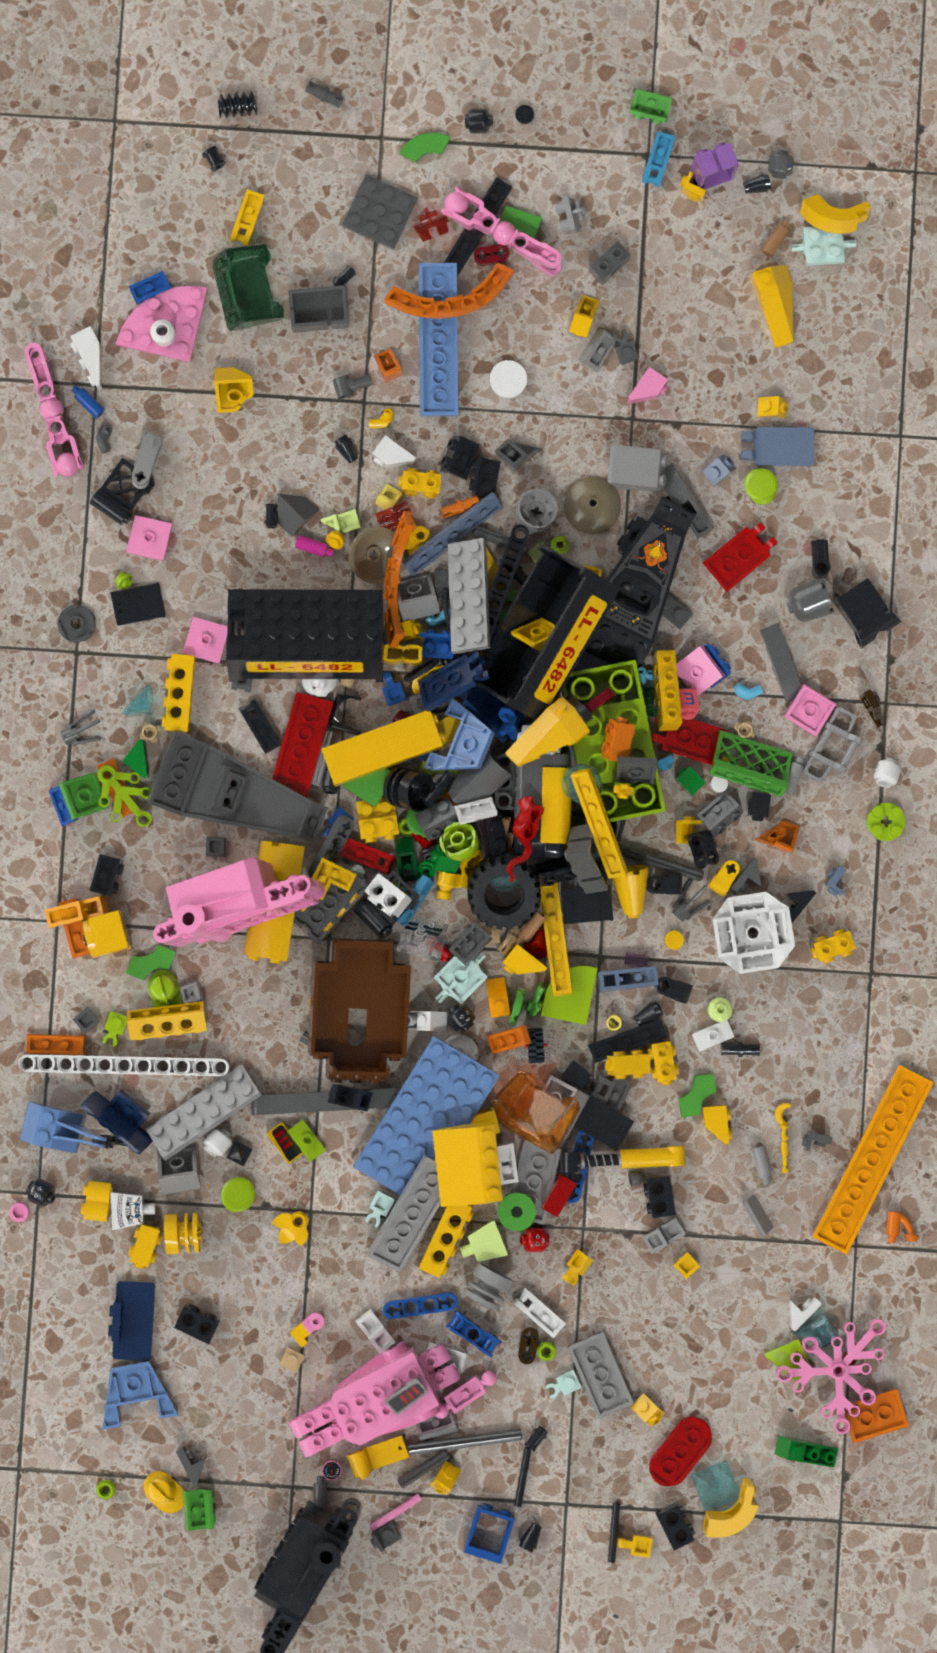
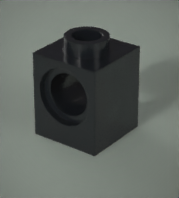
M750 793L747 816L752 817L754 821L763 822V818L767 819L771 795Z
M574 1060L562 1073V1076L579 1090L582 1087L586 1089L592 1081L590 1079L592 1075Z

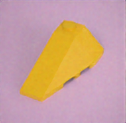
M787 265L770 266L752 272L750 278L775 349L793 343V282Z
M562 696L535 720L505 754L519 767L539 759L543 754L548 752L554 753L558 751V748L576 744L590 733V730L576 709Z

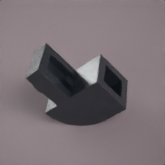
M332 1083L328 1103L368 1112L372 1093Z

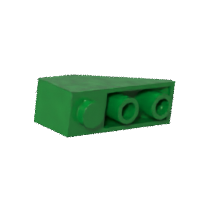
M778 1435L774 1454L786 1460L834 1468L838 1448Z

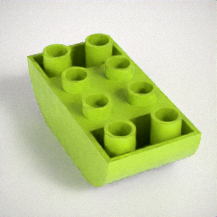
M636 660L572 672L561 691L564 698L571 694L585 705L609 687L616 694L611 700L591 713L593 718L586 723L590 733L576 744L571 745L576 771L591 769L609 821L614 822L665 812L658 769L656 770L653 785L616 783L617 761H610L602 757L601 749L605 742V729L609 723V718L617 719L620 716L628 718V722L635 725V735L632 738L631 754L629 757L655 758ZM628 784L629 787L634 788L633 796H628V799L616 798L617 794L612 793L613 786Z

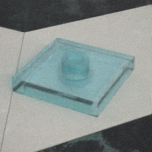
M726 1460L690 1474L705 1512L739 1498V1491Z

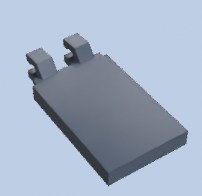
M757 427L754 429V432L746 431L741 433V442H754V451L742 450L741 460L754 461L756 466H814V428Z

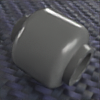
M777 150V153L770 155L768 172L772 174V177L787 179V176L792 174L794 158L788 155L789 151Z

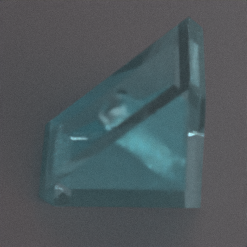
M147 684L122 713L126 717L153 716L152 688Z
M823 1313L802 1324L795 1332L793 1330L790 1331V1333L803 1339L807 1336L814 1337L818 1341L820 1349L831 1344V1338L836 1336L828 1318Z

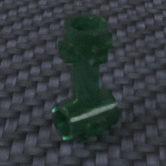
M645 686L642 688L644 704L647 705L645 707L646 713L649 717H655L659 711L658 705H654L655 691L651 686Z

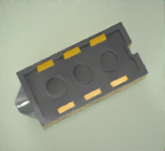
M340 861L339 866L357 874L349 892L331 884L323 901L319 899L318 904L295 912L293 922L299 928L303 929L305 927L309 930L307 935L317 944H320L366 893L364 891L369 885L365 883V871L362 866H346Z

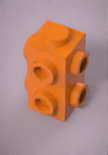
M620 716L617 719L609 718V723L605 729V742L601 749L602 757L618 762V757L630 756L631 742L635 735V725L628 722V718Z

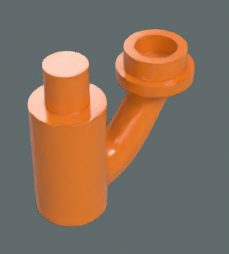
M888 1211L886 1226L888 1243H896V1236H899L900 1223L904 1225L908 1234H905L906 1241L917 1242L919 1235L915 1234L909 1219L901 1214V1212Z

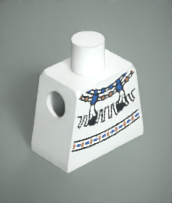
M112 1192V1230L145 1223V1215L156 1214L155 1203H144V1195Z

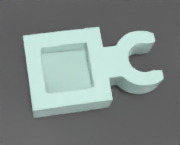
M378 1190L369 1206L374 1211L366 1217V1222L368 1223L369 1219L374 1217L377 1220L375 1227H378L380 1215L387 1216L395 1199Z
M573 1369L557 1376L558 1383H548L545 1386L546 1389L550 1387L555 1389V1392L549 1395L551 1399L557 1397L560 1391L565 1396L582 1388Z

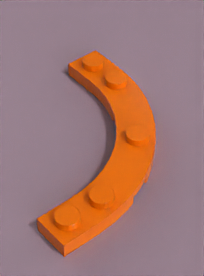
M496 263L485 280L472 289L470 294L446 298V301H434V298L417 296L393 286L384 298V304L410 315L424 318L441 319L462 316L476 311L494 300L514 275V269Z
M409 511L403 512L391 543L394 546L392 557H388L385 573L384 601H387V612L384 613L389 647L397 648L400 640L404 637V630L401 629L400 624L401 617L398 614L397 593L401 580L399 571L405 546L409 543V536L415 530V520H413L412 513Z

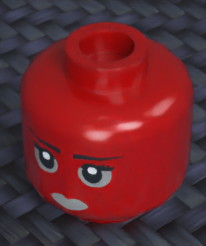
M528 1227L525 1229L524 1234L520 1235V1245H523L526 1252L542 1253L549 1246V1234L543 1228Z

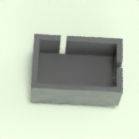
M345 285L288 290L293 333L329 330L328 326H332V329L349 328Z
M589 824L570 827L565 858L570 862L572 872L578 878L579 886L584 889L586 894L607 891L609 879Z

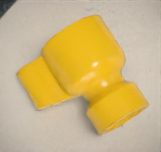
M439 871L437 885L440 889L437 891L436 898L451 901V889L464 887L462 875Z

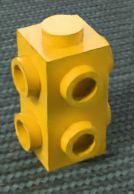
M408 468V471H403V476L399 475L398 487H402V493H405L406 496L416 497L417 494L424 495V498L435 499L436 496L440 497L442 475L438 474V471L427 470V473L419 472V469Z
M844 929L833 932L834 936L826 938V935L816 938V943L811 944L812 948L810 949L813 959H817L818 962L823 961L826 964L835 961L834 957L840 954L842 958L853 954L852 950L856 949L850 931L845 932Z
M670 1041L650 1044L651 1048L648 1049V1054H650V1060H653L654 1067L651 1068L652 1079H656L657 1083L661 1082V1086L673 1084L672 1080H677L676 1075H679L678 1064H674L673 1056H676L675 1045H671Z
M643 1050L631 1051L629 1055H625V1051L613 1052V1056H607L605 1069L608 1075L615 1076V1079H626V1075H632L633 1078H644V1074L651 1073L650 1054H643Z
M145 1223L141 1224V1227L137 1226L134 1238H137L135 1246L131 1245L128 1256L131 1257L129 1262L134 1263V1267L144 1269L145 1267L148 1268L150 1264L155 1263L157 1257L155 1248L156 1245L160 1246L163 1234H160L162 1229Z

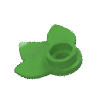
M543 982L537 985L532 999L528 1000L525 1004L524 1010H526V1015L536 1016L540 1010L539 999L545 991V988L542 987Z

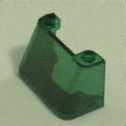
M266 244L226 248L213 259V271L229 331L246 329L284 318L283 306L279 302H273L265 267L271 260V254Z

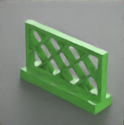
M720 730L709 775L782 797L788 787L787 780L793 753ZM722 739H729L733 745L726 748ZM740 745H747L751 751L744 753ZM735 748L740 756L733 758L729 750ZM757 751H766L768 757L762 759ZM725 753L730 761L718 760L719 755ZM754 754L758 762L751 764L747 756ZM782 756L787 758L786 763L780 765L776 757ZM743 759L747 767H740L736 761ZM772 760L776 768L770 770L765 762ZM761 764L765 773L757 772L754 767ZM779 770L783 779L775 778L773 772Z

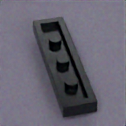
M657 1019L589 1044L588 1047L594 1063L607 1059V1056H613V1052H627L665 1038L667 1035L661 1019Z

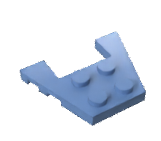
M451 699L445 715L461 720L447 757L430 752L424 768L430 771L481 769L495 732L458 701Z
M150 1360L110 1369L103 1430L121 1426L118 1406L157 1399L160 1419L178 1416V1411Z

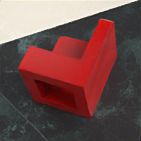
M541 928L538 929L528 943L524 942L523 949L536 959L548 956L545 931Z

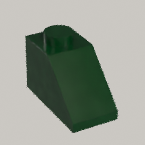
M413 836L394 839L399 876L405 882L418 880L419 874Z

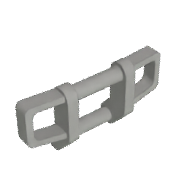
M841 707L835 709L831 719L824 726L825 730L818 744L809 755L810 758L802 772L803 775L821 783L831 769L846 774L847 766L858 745H861L863 739L850 734L856 720L855 714ZM838 712L851 718L847 732L832 724ZM832 733L851 742L840 764L820 755ZM813 759L828 766L821 778L808 772Z

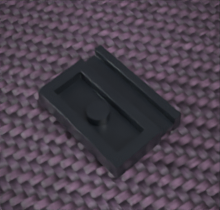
M501 814L474 821L482 859L508 852Z

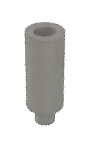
M797 756L796 761L791 762L787 780L788 787L784 793L793 795L804 770V766H802L803 758Z
M765 1145L751 1148L758 1178H762L763 1185L771 1184L770 1176H772Z

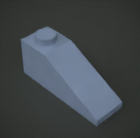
M656 966L597 973L599 993L659 985Z

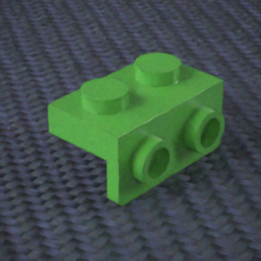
M636 88L630 113L633 114L634 118L644 119L646 117L650 118L653 123L662 124V122L667 121L673 97Z
M200 1488L183 1491L186 1531L205 1528L214 1529L216 1516L213 1512L214 1495L211 1490Z

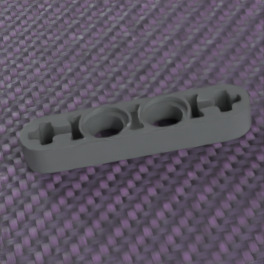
M346 815L339 816L334 822L308 870L309 878L313 877L322 857L324 858L325 855L329 854L328 860L333 863L337 860L354 828L353 820ZM338 837V843L332 846V841Z

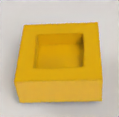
M688 1252L673 1264L685 1279L689 1278L700 1268V1265Z

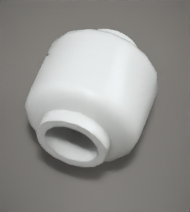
M163 319L154 322L150 329V335L157 345L168 346L174 342L176 331L170 321Z
M886 758V760H881L877 763L873 777L879 786L890 788L897 784L901 768L896 760Z
M217 1128L212 1129L203 1140L204 1150L213 1157L223 1156L232 1145V1141L229 1138L231 1134L224 1128L221 1130Z

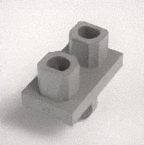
M569 196L562 197L563 201L555 204L558 215L565 213L567 215V219L559 221L561 231L581 232L579 222L584 221L583 215L588 213V209L581 207L580 202L574 204V199L569 198Z

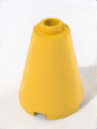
M639 864L626 865L627 875L615 877L612 880L624 915H627L628 918H639V914H642L644 910L649 868Z

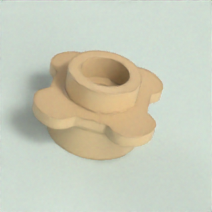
M748 720L746 723L737 722L734 725L737 736L753 739L755 736L751 721Z
M145 722L139 737L143 740H149L154 744L158 741L157 736L161 732V728L159 725L153 726L149 722Z

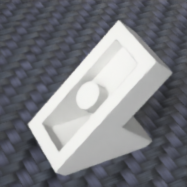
M815 1297L813 1299L808 1298L802 1304L803 1309L800 1310L790 1300V1328L795 1332L822 1304Z

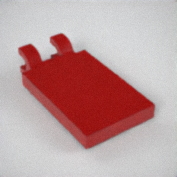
M761 522L751 531L746 526L702 563L726 593L771 557L768 551L778 544L774 537L765 544L758 535L766 528Z
M657 715L654 721L656 724H658ZM682 719V724L678 730L663 731L662 736L652 733L651 739L653 743L662 744V751L712 766L720 730L725 732L727 730L693 719Z

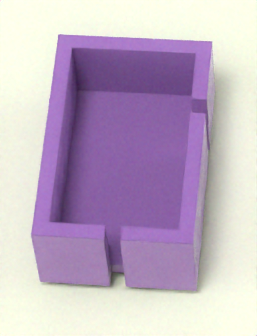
M723 142L714 146V150L702 149L696 153L697 155L694 156L691 167L692 177L696 186L708 189L734 180L739 163L731 143L725 144Z

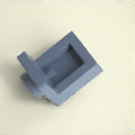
M723 454L702 472L715 486L736 468L732 459Z
M840 865L830 870L827 875L829 880L825 884L828 887L827 891L836 897L838 894L842 896L845 893L836 886L846 871Z

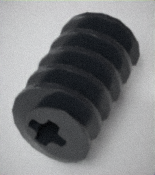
M250 91L249 97L246 96L245 92H242L241 98L237 92H235L234 98L231 97L230 93H227L226 99L220 94L218 99L220 119L222 113H224L226 118L229 117L230 112L233 117H236L237 111H239L241 117L244 116L245 111H247L248 116H251L252 110L257 115L256 96H254L252 91Z

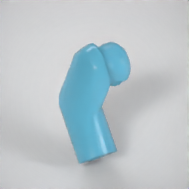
M444 609L436 618L434 615L428 616L425 622L430 627H436L446 622Z
M643 667L638 668L641 684L646 683V680L653 679L652 670H646Z
M738 683L734 687L735 694L745 700H750L763 694L760 685L750 689L742 683Z

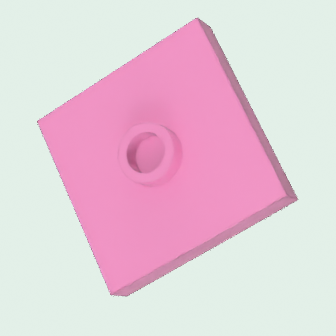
M135 515L126 552L164 561L173 524Z
M193 617L183 654L220 664L226 644L228 626Z
M703 645L677 663V675L688 689L697 690V696L725 676Z
M803 684L783 717L812 735L817 736L835 708L836 703Z

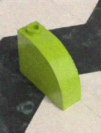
M589 966L571 967L570 975L573 994L554 997L552 983L550 982L546 989L544 1000L539 1001L540 1016L586 1025L598 968Z

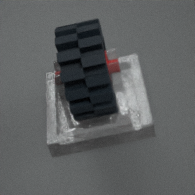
M553 1025L526 1027L531 1044L516 1048L517 1066L556 1064Z

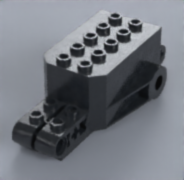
M346 1499L341 1508L339 1506L336 1507L333 1514L308 1500L304 1508H299L293 1523L289 1525L285 1532L284 1540L281 1539L276 1551L270 1557L264 1571L260 1574L254 1586L256 1590L254 1597L276 1609L273 1614L274 1616L266 1625L261 1636L264 1640L260 1653H285L333 1570L339 1566L343 1553L350 1543L349 1539L353 1534V1529L362 1510V1504L358 1499ZM349 1513H351V1515H350V1517H349V1520H348V1519L346 1518V1515H348Z

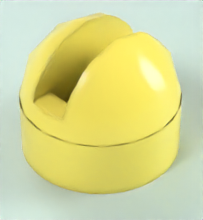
M613 1014L608 1017L606 1025L610 1030L616 1031L621 1027L622 1019L620 1016ZM611 1018L615 1019L619 1023V1025L617 1026V1024H615L611 1020Z

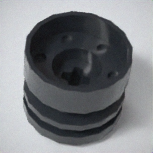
M395 767L385 779L383 785L384 798L392 806L421 812L428 808L422 799L431 790V786L434 783L433 779L424 772L405 767Z

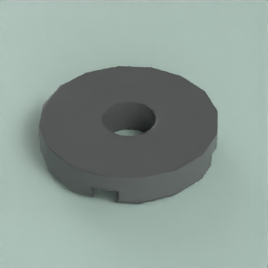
M71 605L62 610L57 625L63 638L73 643H81L91 638L95 632L96 620L88 608L81 605ZM74 619L82 621V626L79 629L72 627L71 624Z

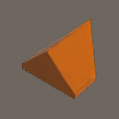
M782 819L779 824L754 840L790 854L794 850L800 826Z

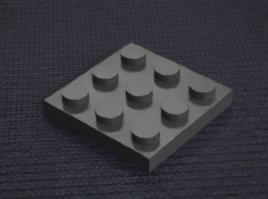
M366 174L342 227L394 250L418 197Z

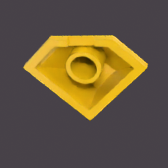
M234 367L214 368L217 412H237L242 407V404L254 395L252 376Z

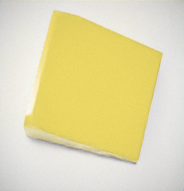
M387 484L378 495L375 504L391 513L403 493Z

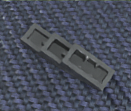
M779 623L761 629L760 633L766 645V651L773 666L772 669L784 699L788 703L794 700L801 689V684Z

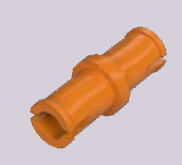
M477 495L462 501L460 499L456 500V503L440 507L444 519L459 513L462 515L465 511L476 505L479 500Z

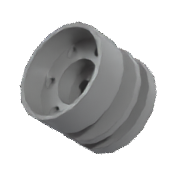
M544 489L527 491L522 495L515 509L517 525H525L529 530V534L538 535L544 533L551 527L557 515L558 505L556 499L550 492ZM534 510L537 511V517H533Z
M478 1262L473 1275L479 1281L478 1283L469 1281L468 1284L475 1289L465 1288L463 1293L475 1303L487 1309L499 1311L501 1306L494 1301L504 1302L505 1299L498 1293L499 1291L508 1293L514 1281L495 1269Z

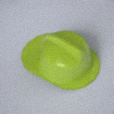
M158 970L150 976L148 991L154 1007L182 1004L180 987L173 973L167 970Z

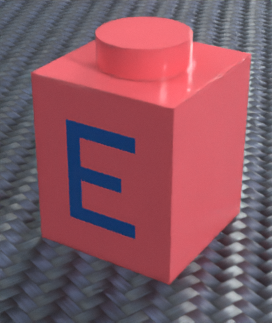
M679 689L682 719H695L700 709L697 690Z

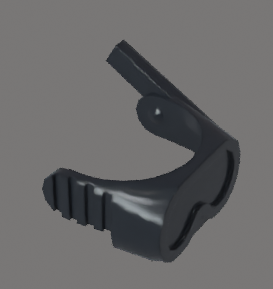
M337 694L329 718V722H331L330 727L354 735H360L361 731L346 726L340 721L338 709L346 699L351 698L361 701V698Z

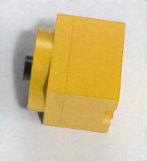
M117 910L83 921V940L85 946H88L92 958L132 949L122 911Z

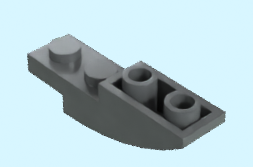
M671 463L665 468L667 481L664 488L673 502L696 513L690 528L696 537L700 538L713 530L714 525L694 497L693 491L675 464Z

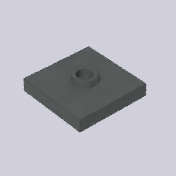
M618 757L615 782L653 785L657 770V759Z

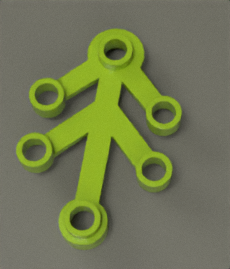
M110 765L102 766L97 773L99 781L102 782L101 797L98 800V804L102 808H106L110 804L108 795L111 785L115 790L113 812L110 815L111 821L114 823L121 821L123 800L136 816L138 826L147 827L152 821L151 815L148 812H142L129 795L148 799L149 796L143 795V790H148L150 794L151 789L148 787L142 789L121 786L117 781L126 780L131 784H137L140 780V775L136 772L131 774L116 772L115 768ZM104 772H109L110 778H105ZM131 775H136L137 781H132ZM105 798L108 802L107 805H102L101 799ZM113 814H119V820L113 819ZM140 817H145L146 823H141Z

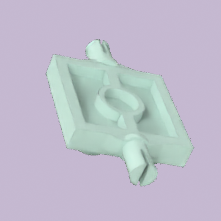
M803 227V242L801 244H791V252L803 251L806 266L841 264L845 261L844 249L856 247V239L844 240L842 234L825 232L816 227Z
M481 951L467 966L454 956L436 974L434 979L443 989L435 997L438 1000L443 995L438 1001L439 1003L449 995L462 1004L488 978L479 967V964L486 958L483 955L478 960L483 954Z

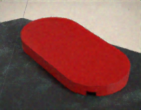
M690 1416L679 1421L652 1455L649 1462V1471L656 1483L666 1487L680 1484L709 1449L712 1442V1433L709 1425L703 1419Z

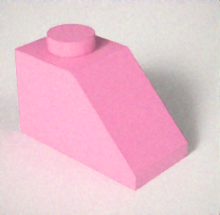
M649 367L628 397L627 402L632 404L657 399L659 394L663 396L669 387L666 385L668 379Z

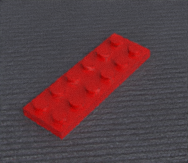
M296 692L272 779L307 798L334 702Z

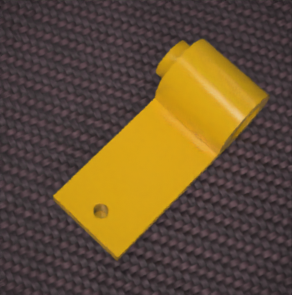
M402 1435L359 1449L347 1455L354 1478L358 1477L359 1480L370 1477L369 1473L375 1469L410 1457Z

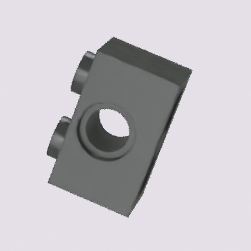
M617 241L590 266L589 272L603 285L630 260L631 254Z

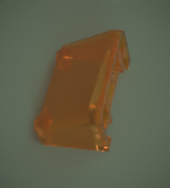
M520 1070L491 1099L496 1117L506 1129L542 1150L553 1154L561 1145L580 1110V1104L572 1096H566L563 1101L539 1088L536 1082L537 1079L532 1073Z

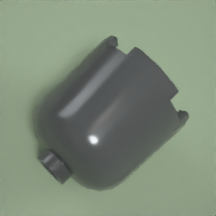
M823 577L795 587L790 592V602L787 603L790 614L794 613L799 621L806 622L835 613L833 608L829 609L832 603L825 585H821V583H824Z

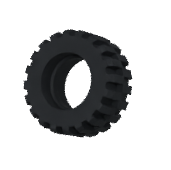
M503 853L497 857H489L488 860L483 859L479 862L480 865L478 867H474L472 875L469 876L467 895L471 911L477 915V919L480 922H486V926L490 928L492 925L496 926L497 930H502L503 927H508V930L514 929V925L520 927L524 925L525 920L529 921L533 917V912L536 913L539 908L538 903L541 901L540 882L532 865L527 864V860L516 864L512 870L515 876L514 879L522 887V895L516 903L502 907L494 905L487 899L486 887L493 879L501 876L510 877L507 872V865L512 859L517 857L515 854L506 856V853Z

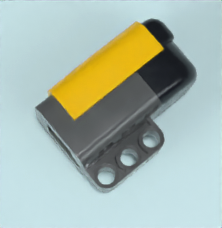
M501 754L497 759L500 761L502 758L508 757L506 754ZM543 754L539 759L519 767L510 759V766L506 768L512 775L509 778L510 784L507 787H500L495 792V804L501 810L515 811V821L520 812L517 802L523 797L533 796L534 804L542 806L544 813L540 818L536 836L530 840L532 853L529 858H562L565 855V850H567L571 825L572 778L570 775L572 769L569 768V755ZM502 796L509 798V804L505 807L499 804V799ZM514 835V851L517 856H521L525 846Z

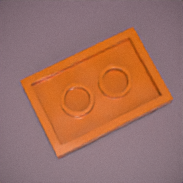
M897 1388L875 1394L876 1400L871 1405L863 1404L860 1399L851 1402L860 1408V1414L857 1417H852L844 1407L845 1419L850 1424L849 1433L853 1444L909 1427ZM853 1407L851 1409V1413L855 1414L857 1412V1408Z

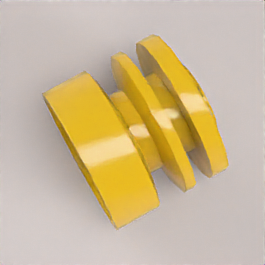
M198 1212L193 1213L192 1221H190L189 1213H185L184 1222H180L178 1214H165L164 1240L167 1255L180 1254L182 1245H185L187 1254L191 1253V1245L194 1246L195 1253L201 1252L203 1227Z

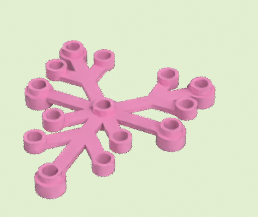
M873 1319L870 1322L869 1330L856 1345L854 1339L855 1324L852 1322L844 1324L847 1355L843 1359L841 1352L843 1340L840 1337L834 1336L830 1341L833 1347L834 1361L818 1347V1341L814 1337H805L802 1341L803 1349L808 1353H814L828 1367L812 1368L803 1360L800 1353L794 1352L791 1354L790 1360L801 1368L790 1369L788 1366L782 1365L776 1370V1376L782 1382H787L792 1377L801 1376L799 1380L792 1382V1389L795 1392L803 1391L804 1385L812 1376L830 1375L835 1379L836 1396L827 1406L821 1408L820 1413L824 1418H830L836 1409L837 1419L834 1421L833 1427L839 1434H846L850 1429V1424L845 1419L844 1407L852 1417H857L860 1414V1408L844 1397L843 1380L859 1394L860 1401L863 1404L871 1405L876 1400V1395L871 1389H864L849 1375L854 1373L868 1375L872 1370L871 1365L867 1362H863L860 1365H848L857 1359L882 1360L885 1353L881 1348L862 1351L875 1335H882L885 1332L886 1325L880 1319ZM875 1323L880 1324V1328L878 1330L874 1329ZM849 1324L853 1326V1329L851 1331L846 1330V1327ZM835 1339L840 1340V1344L838 1346H835L833 1344ZM809 1340L813 1342L811 1347L806 1346ZM876 1351H881L880 1357L875 1356ZM795 1355L800 1356L798 1362L793 1361ZM864 1365H868L869 1367L868 1371L866 1372L862 1371V1367ZM836 1367H841L840 1373H835ZM781 1370H786L787 1374L781 1376L780 1372ZM796 1383H801L800 1389H795ZM865 1393L870 1394L869 1399H864ZM853 1407L857 1408V1412L855 1414L851 1413V1409ZM829 1409L830 1413L829 1415H824L823 1411ZM839 1422H844L843 1428H838Z

